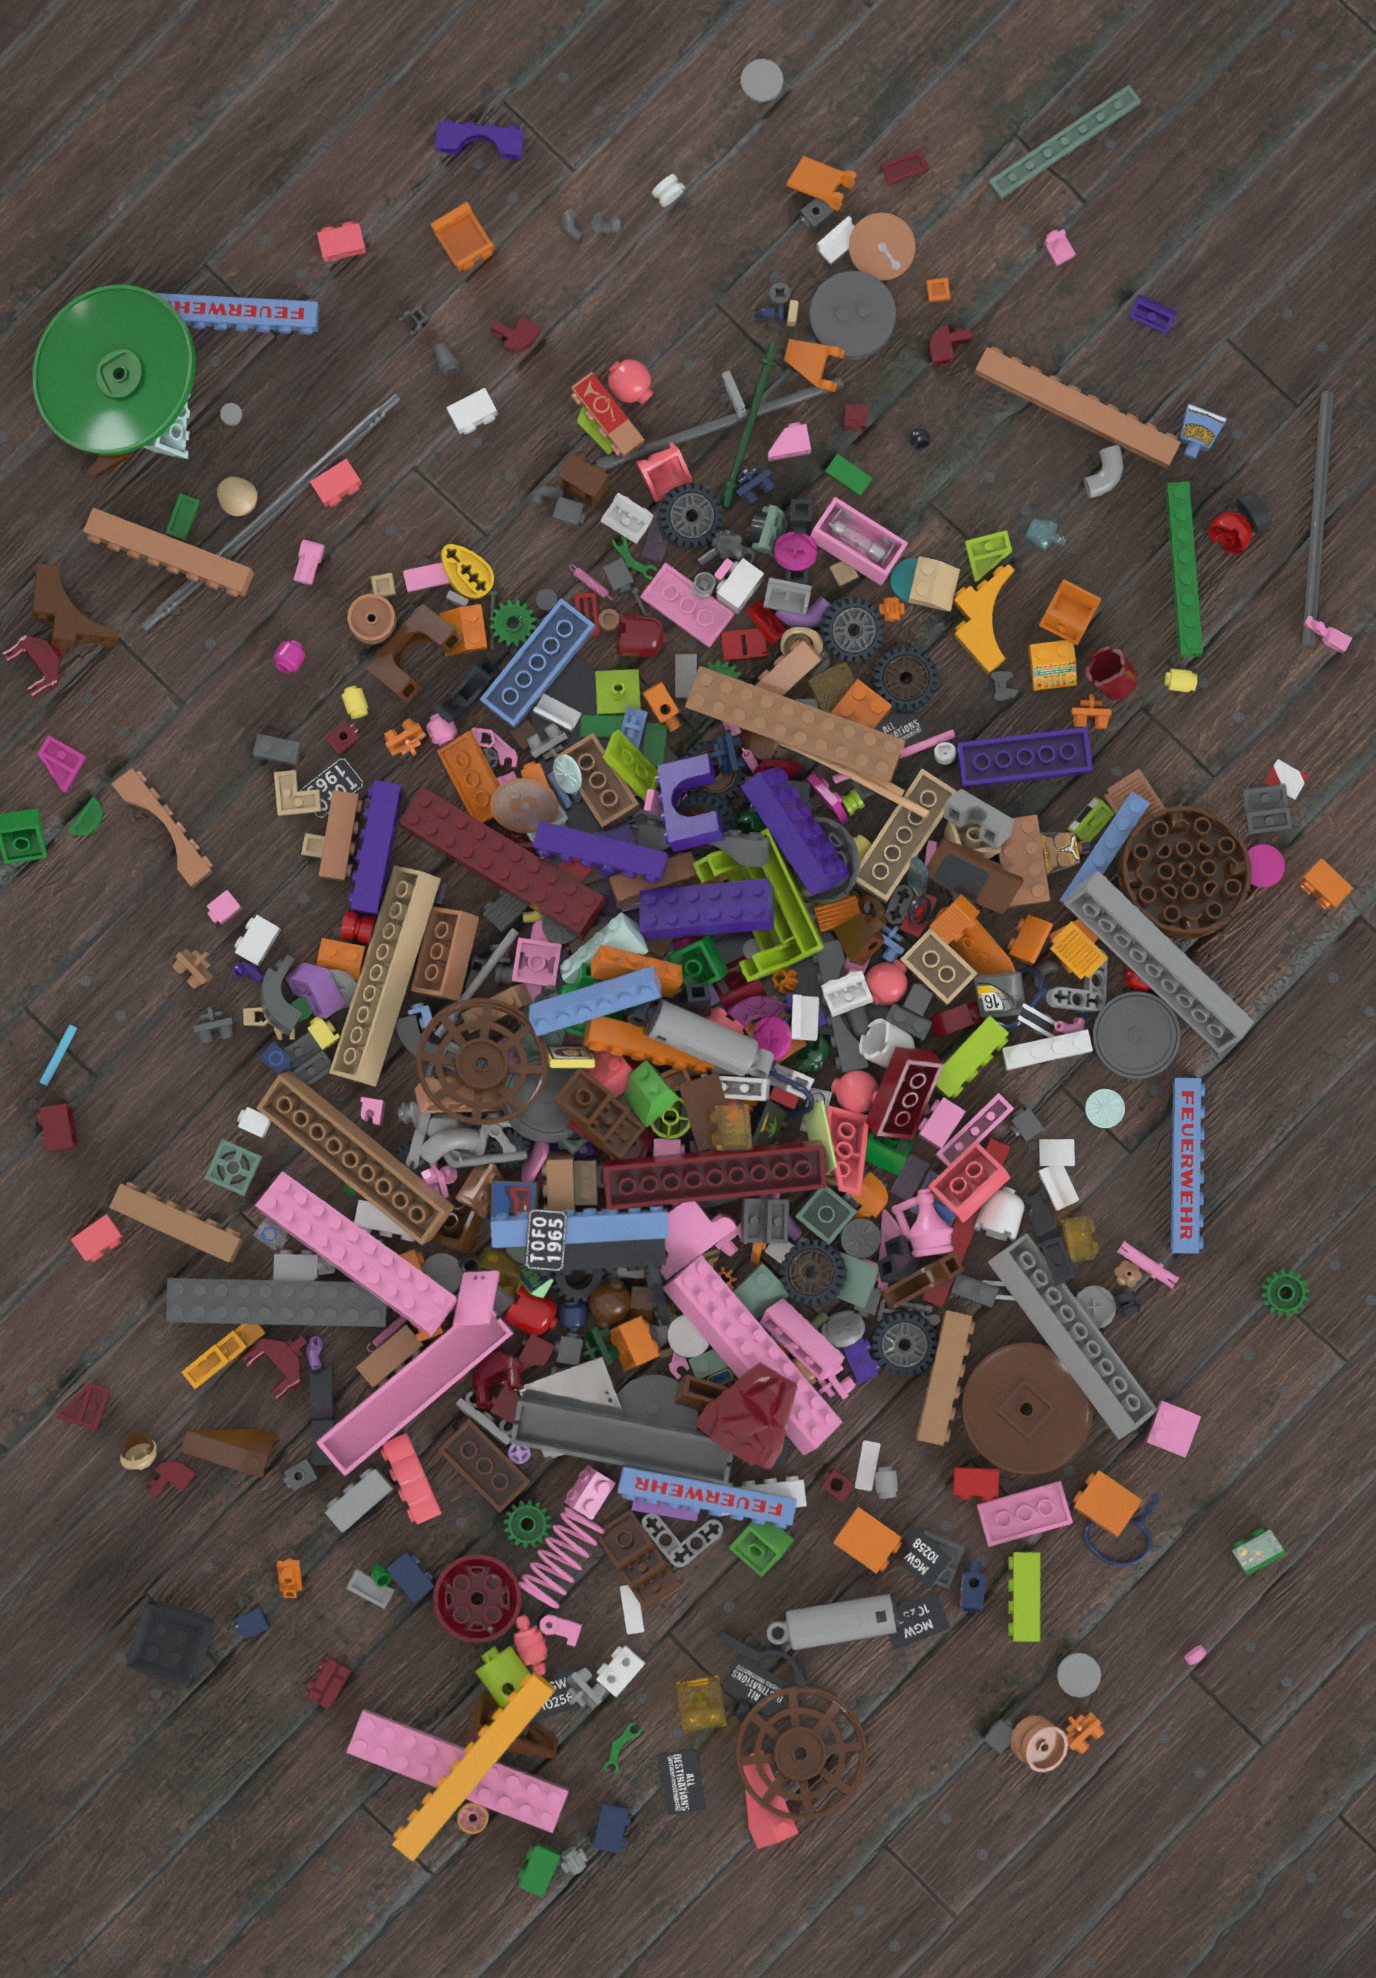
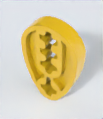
M448 544L441 551L442 567L454 590L468 600H477L484 597L494 583V574L489 564L473 551L464 547ZM447 550L449 552L454 551L456 553L454 555L455 559H453L452 557L448 559L446 557L448 554ZM461 566L464 568L468 566L471 576L477 575L476 581L479 584L482 582L485 584L483 587L485 591L476 590L477 584L474 581L471 583L468 581L470 576L468 574H461Z

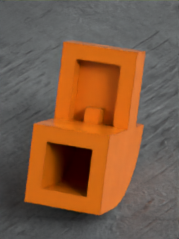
M871 1172L862 1180L860 1196L849 1194L862 1205L851 1219L864 1218L868 1220L872 1215L876 1218L888 1202V1193L884 1184Z

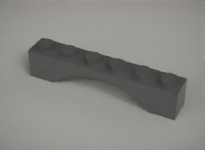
M647 819L646 822L639 825L638 845L659 851L669 848L670 844L667 845L664 839V832H667L666 825L664 826L663 823H660L659 819ZM740 830L723 831L725 840L709 843L724 850L740 865L762 867L768 863L770 837H762V833L752 832L748 835L742 834Z
M839 940L823 943L825 949L812 955L814 964L818 963L820 971L816 972L819 985H824L832 979L837 980L845 963L843 948ZM821 993L823 1006H828L823 993ZM828 1008L829 1014L825 1016L827 1026L833 1029L834 1035L830 1036L832 1048H837L838 1057H835L837 1070L841 1069L842 1074L854 1070L868 1069L867 1059L859 1052L860 1042L847 1030L840 1014L832 1017Z

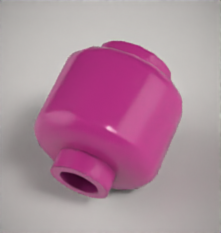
M295 640L290 642L283 641L273 656L276 668L284 673L297 671L305 658V652L299 642Z

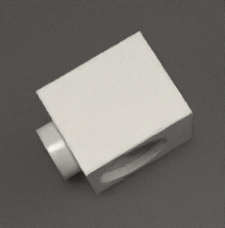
M249 1107L246 1110L242 1109L237 1119V1122H239L238 1127L262 1138L265 1137L272 1122L264 1114Z

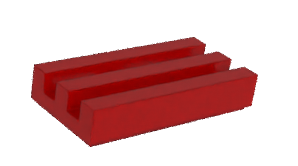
M596 593L575 594L576 610L580 613L579 599H584L585 617L590 620L588 598H592L596 629L590 637L600 636Z
M764 599L749 607L746 612L768 642L773 645L781 640L783 633L787 630L770 608L763 607Z

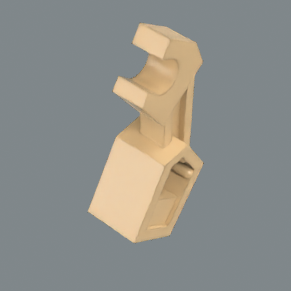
M262 1007L243 1009L244 1026L266 1027L268 1023L272 1025L266 1016H264L266 1018L264 1022H256V1012L264 1013ZM274 1027L278 1040H283V1032ZM295 1028L290 1033V1040H295Z

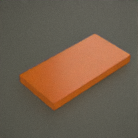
M472 730L437 750V753L469 815L484 824L494 818L490 808V801L494 791L500 784Z

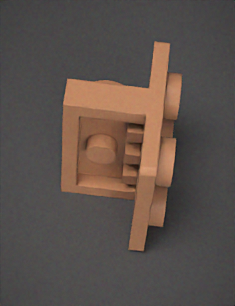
M490 1163L489 1166L476 1165L456 1196V1200L475 1209L481 1217L485 1218L487 1213L491 1211L492 1181L505 1180L494 1164Z

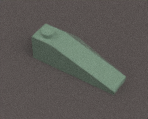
M763 1262L732 1291L755 1319L763 1316L769 1307L782 1298L786 1300L789 1297V1294L783 1288L784 1284Z

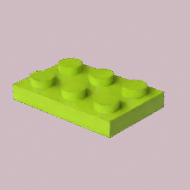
M619 729L613 732L603 758L620 775L621 779L627 782L635 793L645 801L647 790H656L657 788L656 775L659 774L658 769Z

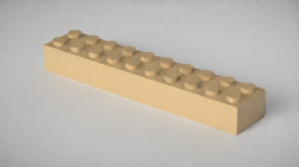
M394 865L332 1062L330 1074L376 1087L438 890L440 878L422 871Z

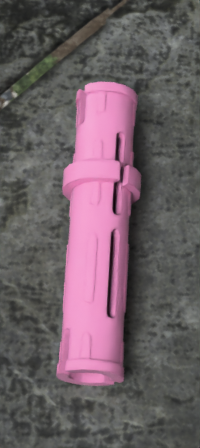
M1126 1241L1123 1242L1117 1253H1120L1151 1274V1278H1157L1170 1287V1289L1174 1287L1179 1279L1178 1276L1163 1268V1264L1156 1263Z

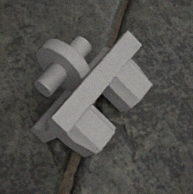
M551 723L543 728L549 737L546 740L541 741L537 733L526 738L530 747L528 751L534 758L549 750L542 755L545 761L550 757H553L555 760L558 755L557 753L564 750L561 744L555 748L553 747L568 737L564 731L560 730L554 723Z
M583 1668L577 1673L574 1672L566 1679L571 1685L567 1692L573 1697L569 1701L571 1705L577 1701L581 1707L587 1703L593 1709L602 1702L601 1698L606 1693V1689L599 1683L592 1689L586 1684L592 1677L587 1668Z

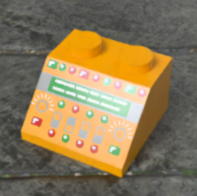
M1063 640L1029 645L1028 651L1034 691L1077 686L1076 658L1073 643Z

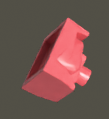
M672 442L669 443L671 448L652 454L647 460L636 462L642 478L656 502L663 499L664 495L674 487L693 482L680 450Z

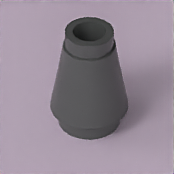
M446 343L436 345L434 350L440 373H443L446 377L459 371V362L446 346Z

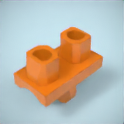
M1089 694V700L1080 701V706H1088V708H1072L1071 717H1073L1074 728L1086 727L1087 718H1095L1094 729L1105 730L1107 728L1108 718L1111 717L1112 709H1095L1094 707H1102V701L1094 700V694Z
M409 718L401 724L405 730L401 734L397 735L394 729L384 734L385 744L393 757L400 752L404 755L409 751L415 756L417 753L414 748L421 745L420 740L426 737L419 723L416 724Z
M287 1559L284 1562L277 1561L280 1591H283V1597L296 1598L297 1591H302L299 1560Z
M1092 1712L1085 1717L1081 1714L1076 1720L1071 1716L1068 1718L1072 1724L1066 1728L1068 1732L1066 1737L1068 1746L1072 1750L1075 1749L1083 1754L1089 1747L1084 1739L1090 1734L1095 1739H1099L1104 1734V1730L1100 1725L1101 1722Z

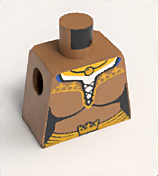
M1040 833L1046 876L1079 865V855L1091 853L1089 840L1077 842L1075 833Z

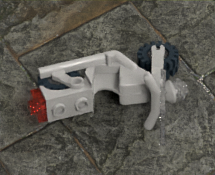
M435 1063L429 1064L425 1078L434 1076ZM402 1103V1107L398 1108L399 1120L404 1121V1124L413 1122V1127L416 1129L413 1140L410 1139L408 1142H403L394 1157L422 1179L421 1172L430 1168L429 1162L425 1161L419 1152L420 1147L426 1141L427 1134L431 1138L434 1134L445 1129L464 1126L460 1120L448 1114H434L436 1112L420 1113L417 1103ZM494 1111L488 1113L489 1116H486L484 1119L500 1118L505 1116V1114H502L501 1111ZM508 1121L498 1124L482 1125L477 1130L479 1133V1143L476 1149L471 1151L455 1149L443 1155L447 1164L452 1168L490 1163H501L504 1168L506 1166H509V1168L519 1167L529 1157L531 1140L522 1136ZM491 1135L494 1137L491 1143L492 1146L490 1150H486L488 1139Z

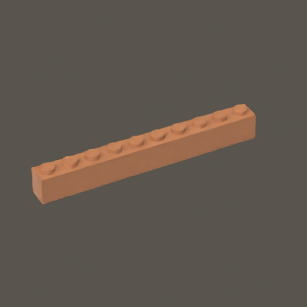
M996 347L986 348L975 370V375L1168 469L1181 443L1177 441L1178 438L1170 433L1163 434L1158 431L1156 426L1149 423L1145 425L1139 422V419L1132 414H1127L1126 416L1120 413V409L1111 404L1106 406L1100 403L1099 398L1093 395L1086 396L1080 393L1081 390L1073 385L1068 387L1062 384V381L1055 376L1050 375V377H1047L1037 367L1031 366L1029 368L1023 365V361L1013 356L1009 358L1003 355L1004 352Z

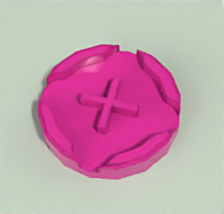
M788 532L776 540L774 558L782 567L793 571L803 570L815 562L817 545L813 538L807 534Z
M1262 844L1254 846L1248 851L1252 870L1251 885L1258 888L1275 885L1282 878L1285 871V861L1282 854L1275 847Z
M777 1017L764 1018L758 1023L753 1033L755 1035L754 1039L758 1042V1049H765L774 1055L773 1060H779L790 1048L792 1041L791 1030L783 1019Z

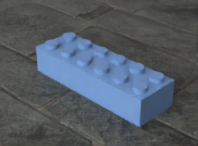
M561 598L480 698L481 703L512 728L516 729L542 697L543 693L546 692L595 631V624Z

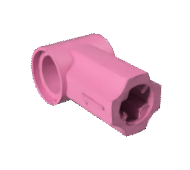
M303 539L299 550L298 558L300 559L294 581L306 585L313 584L318 563L320 564L323 557L325 545Z

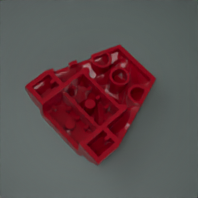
M759 1362L741 1376L730 1388H726L715 1400L710 1401L703 1409L695 1425L702 1432L708 1434L711 1441L747 1463L771 1469L782 1452L798 1384Z

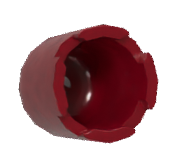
M621 613L617 636L620 637V644L616 645V655L638 658H653L657 656L661 651L662 645L666 646L667 633L663 632L661 621L654 617Z
M1105 647L1092 654L1091 657L1093 659L1089 666L1086 665L1085 667L1088 680L1104 696L1111 700H1121L1131 695L1136 688L1138 674L1123 652L1119 649Z

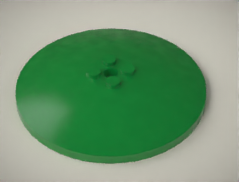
M104 286L75 298L53 318L36 350L33 364V391L36 404L43 419L58 437L75 448L88 453L118 455L146 446L160 437L175 422L189 398L195 375V350L191 334L183 318L174 307L157 294L137 286ZM124 369V377L117 380L116 375L118 371Z

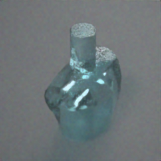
M1033 518L1025 537L1032 544L1045 550L1049 548L1052 542L1063 547L1067 542L1066 538L1056 534L1057 524L1046 519Z

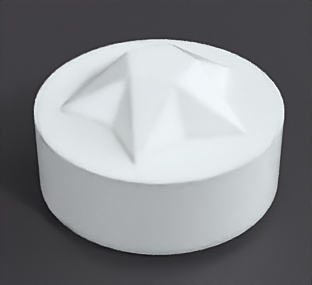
M948 742L938 744L934 750L935 760L943 765L952 763L956 758V748L954 745Z

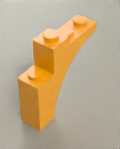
M1009 564L1005 568L1001 565L992 573L994 577L990 581L986 579L976 587L977 592L969 586L967 589L962 587L954 595L956 598L953 604L968 620V622L964 620L955 628L957 632L954 634V637L987 675L1005 661V657L1001 653L994 637L992 612L998 592L1015 571Z

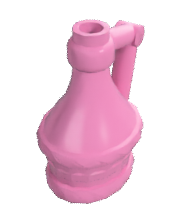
M930 1189L917 1190L918 1195L892 1207V1212L896 1216L903 1235L906 1236L907 1241H910L912 1245L913 1257L953 1252L954 1248L951 1245L953 1228L949 1227L935 1211L933 1206L934 1196ZM919 1204L917 1220L910 1230L903 1211Z

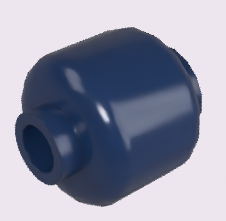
M564 1299L563 1303L558 1306L559 1324L567 1328L568 1331L580 1330V1327L587 1323L586 1304L581 1302L580 1299H578V1302H573L572 1299L569 1301Z

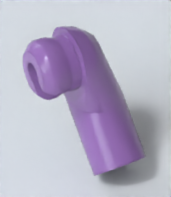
M318 1336L311 1337L306 1347V1355L312 1370L322 1367L319 1354L323 1347V1341Z

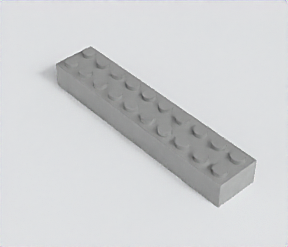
M1099 871L1077 885L1063 902L1068 909L1218 1053L1241 1040L1254 1023L1245 1011L1227 996L1214 981L1202 972L1183 951L1173 944L1152 921L1144 916Z
M1027 1233L988 1261L994 1272L1119 1440L1138 1428L1158 1410L1064 1283L1055 1286L1044 1255Z

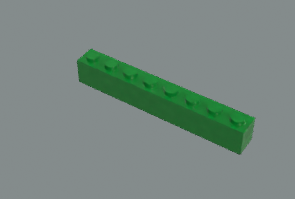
M1189 481L1167 483L1165 494L1179 658L1200 657L1203 654L1190 486Z

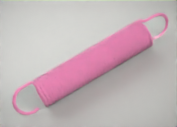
M576 568L573 571V575L594 590V592L602 598L608 596L613 601L607 595L609 591L581 570V568Z
M742 748L744 751L742 757L755 776L754 770L759 764L750 750Z
M400 1315L372 1343L378 1349L408 1320L406 1321Z

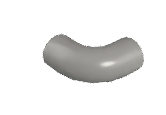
M1119 445L1099 451L1102 460L1100 472L1084 478L1085 489L1089 498L1107 493L1120 481L1124 468Z
M466 1127L445 1129L434 1134L420 1147V1155L425 1161L436 1163L445 1153L451 1150H474L479 1143V1133L475 1129Z

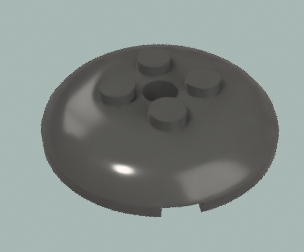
M813 817L816 823L822 827L825 837L833 844L835 852L840 860L846 864L847 870L850 873L847 878L830 890L811 897L803 896L805 900L812 903L828 904L840 900L853 888L860 869L859 851L853 837L841 824L829 818ZM787 862L791 870V873L794 877V868L790 863Z

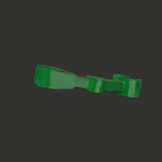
M621 535V539L624 542L622 546H617L613 539V547L623 556L626 566L643 573L647 580H653V577L648 576L646 573L650 569L657 572L656 567L652 565L645 566L635 561L629 553L624 536Z
M636 1722L629 1723L624 1733L612 1742L610 1759L604 1765L605 1772H607L609 1764L615 1765L614 1774L618 1772L619 1765L617 1759L621 1746L641 1733V1729L637 1733L630 1731V1727Z

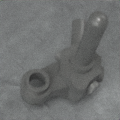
M720 530L712 539L711 545L714 548L697 560L703 566L719 555L720 558L727 559L728 557H733L740 562L742 558L744 559L745 553H750V557L746 561L751 564L755 559V552L750 547L740 544L742 538L738 534L733 533L731 530Z

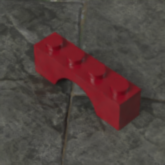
M535 1335L526 1336L520 1346L523 1348L520 1357L517 1355L514 1357V1359L523 1362V1371L520 1375L531 1366H546L555 1349V1345ZM505 1379L500 1383V1387L503 1388L500 1394H495L490 1402L492 1407L490 1412L514 1424L520 1397L518 1392L508 1391V1380Z

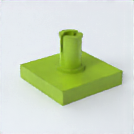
M639 669L595 671L597 715L625 714L627 707L641 710Z

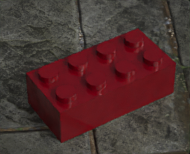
M895 1047L865 1122L877 1136L914 1139L944 1065L933 1051Z

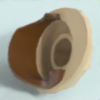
M141 1431L133 1432L125 1437L120 1456L123 1468L143 1470L150 1467L156 1458V1443Z

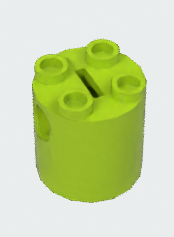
M682 1098L678 1099L650 1124L653 1132L659 1138L678 1140L684 1137L690 1130L691 1126ZM664 1116L676 1117V1120H665Z
M494 1646L481 1656L485 1664L475 1672L500 1708L504 1709L508 1704L505 1701L513 1691L517 1693L522 1687L520 1682L527 1674L530 1676L531 1674L511 1646L502 1652H499Z

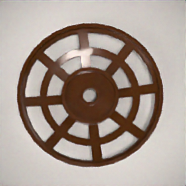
M473 998L451 1004L431 1019L419 1040L416 1053V1068L423 1090L441 1111L462 1122L475 1125H492L517 1117L535 1102L546 1081L548 1052L542 1035H536L529 1017L522 1011L502 1001L489 998ZM483 1008L481 1021H471L455 1027L448 1017L464 1009ZM495 1009L509 1014L524 1026L513 1034L507 1028L490 1022L491 1010ZM441 1022L448 1031V1034L441 1041L437 1054L424 1052L429 1035ZM480 1028V1037L468 1042L460 1034L469 1029ZM489 1029L501 1033L508 1040L501 1045L489 1040ZM529 1033L533 1036L539 1049L541 1065H527L526 1052L520 1040ZM452 1039L460 1047L456 1058L443 1056L446 1046ZM513 1046L518 1052L520 1065L508 1064L506 1052ZM484 1060L488 1066L485 1069H479L476 1067L475 1062ZM423 1061L435 1063L437 1077L443 1088L434 1094L426 1082ZM442 1065L455 1067L458 1078L448 1084L443 1074ZM506 1073L520 1074L517 1083L511 1091L502 1084ZM526 1074H540L535 1091L528 1101L522 1104L515 1095L523 1086ZM462 1085L473 1089V1101L460 1096L455 1090ZM495 1088L502 1096L494 1101L482 1102L483 1091ZM450 1095L459 1103L473 1107L472 1118L454 1113L445 1107L440 1100ZM508 1102L516 1109L514 1112L500 1118L481 1119L482 1108H492Z
M802 1686L789 1687L767 1695L748 1712L737 1735L735 1747L736 1765L745 1789L761 1807L785 1819L797 1821L813 1820L835 1812L855 1794L866 1770L867 1744L857 1717L842 1700L818 1688L807 1686L805 1688ZM797 1694L814 1695L832 1704L822 1714L811 1708L798 1707ZM788 1695L789 1709L776 1713L767 1722L757 1714L770 1701ZM838 1710L843 1712L851 1723L858 1742L844 1743L839 1729L831 1720ZM799 1714L810 1715L819 1719V1721L812 1730L800 1727ZM790 1715L791 1729L781 1734L772 1727L779 1719ZM752 1721L761 1730L755 1741L754 1755L742 1757L743 1737L747 1726ZM826 1726L834 1734L837 1745L825 1746L823 1739L819 1736ZM765 1734L776 1741L773 1753L761 1754V1745ZM796 1748H803L805 1750L806 1756L803 1760L795 1758L794 1751ZM859 1751L858 1770L854 1781L849 1786L839 1779L845 1766L846 1752ZM839 1753L838 1765L835 1773L832 1774L824 1768L827 1755ZM775 1762L780 1773L774 1782L766 1775L762 1763ZM755 1764L760 1778L769 1788L762 1798L756 1794L749 1784L744 1772V1765ZM818 1774L827 1781V1784L820 1789L809 1792L808 1779ZM787 1778L799 1781L801 1794L789 1793L780 1787ZM833 1786L844 1793L830 1807L813 1812L811 1799L825 1794ZM775 1794L786 1799L802 1801L804 1814L784 1812L774 1808L769 1803Z

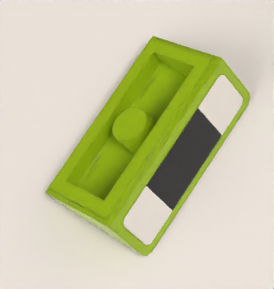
M1094 797L1067 829L1071 833H1075L1076 838L1080 841L1089 840L1091 842L1115 813L1101 799Z

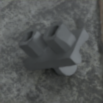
M211 1006L207 1008L208 1014L200 1015L202 1022L210 1020V1022L193 1026L194 1033L198 1034L201 1044L213 1042L211 1031L219 1029L221 1040L232 1038V1026L235 1024L234 1019L231 1017L216 1021V1018L223 1017L222 1011L214 1012Z

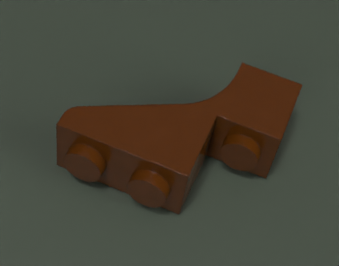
M953 1251L936 1258L924 1267L916 1269L912 1275L888 1285L880 1292L889 1309L893 1310L925 1291L954 1278L963 1272L964 1268Z

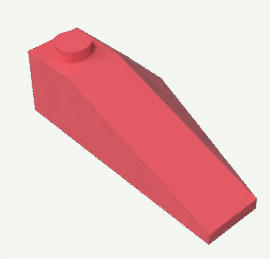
M828 1106L826 1117L837 1165L834 1171L839 1191L860 1196L868 1135V1125L865 1122L868 1115Z
M762 1763L766 1775L774 1782L775 1777L769 1763ZM755 1764L744 1765V1772L749 1784L756 1794L762 1798L769 1788L760 1778ZM745 1789L749 1830L758 1849L781 1842L798 1834L794 1820L785 1819L770 1813L761 1807ZM775 1794L769 1804L774 1808L790 1813L784 1797Z

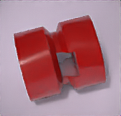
M346 910L341 926L340 938L348 940L357 938L358 942L370 944L376 925V917L368 915L360 917L358 913Z

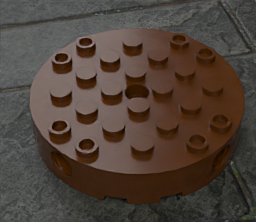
M1170 807L1158 811L1144 820L1126 841L1118 862L1119 888L1123 895L1144 916L1152 921L1165 936L1175 939L1200 938L1222 928L1244 904L1250 889L1252 876L1249 853L1242 838H1239L1232 829L1233 827L1220 816H1215L1206 812L1205 809L1197 807ZM1185 869L1189 876L1187 877L1180 870Z

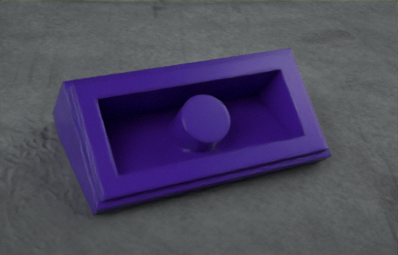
M1138 294L1128 317L1168 334L1177 311Z

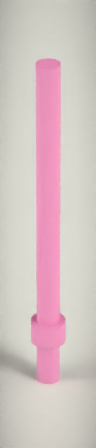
M949 730L903 748L900 759L955 738L954 730ZM841 773L832 776L835 784L850 779Z

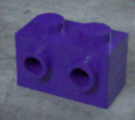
M861 1337L854 1344L842 1347L858 1384L878 1376L877 1370H880L876 1358L871 1359L868 1350L871 1349L867 1337Z

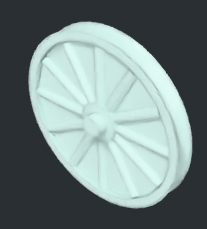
M569 755L558 756L553 765V773L558 786L568 794L577 792L582 782L581 772L577 763Z
M1100 1089L1089 1096L1085 1111L1092 1124L1100 1128H1110L1117 1125L1123 1118L1125 1105L1117 1092L1110 1089Z

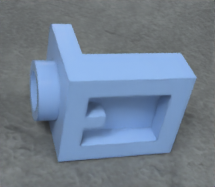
M424 1003L412 1005V1010L407 1011L408 1015L413 1016L422 1013V1017H419V1022L422 1030H424L433 1018L429 1005L424 1006Z

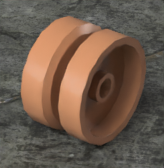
M366 594L358 597L353 601L348 610L347 620L352 633L359 641L367 645L385 643L396 630L397 618L395 611L389 601L378 594ZM369 617H376L374 622H369L368 620Z
M1036 1715L1027 1717L1018 1723L1012 1732L1010 1740L1011 1750L1014 1755L1037 1772H1047L1056 1768L1066 1756L1068 1748L1065 1733L1047 1719Z

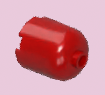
M521 1284L514 1297L516 1304L512 1303L503 1318L505 1322L535 1336L544 1334L548 1328L553 1329L558 1320L555 1317L557 1311L555 1302L546 1295L544 1298L530 1294L524 1285Z

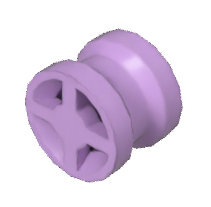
M512 1444L508 1455L514 1463L522 1464L529 1459L531 1450L530 1447Z

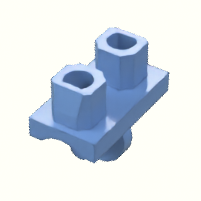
M627 707L621 732L639 750L648 712Z
M886 925L882 929L883 932L888 934V937L882 934L884 937L883 945L887 947L882 958L890 964L898 955L901 957L905 950L891 940L893 938L900 943L903 938L896 933L900 928L897 925L893 930Z

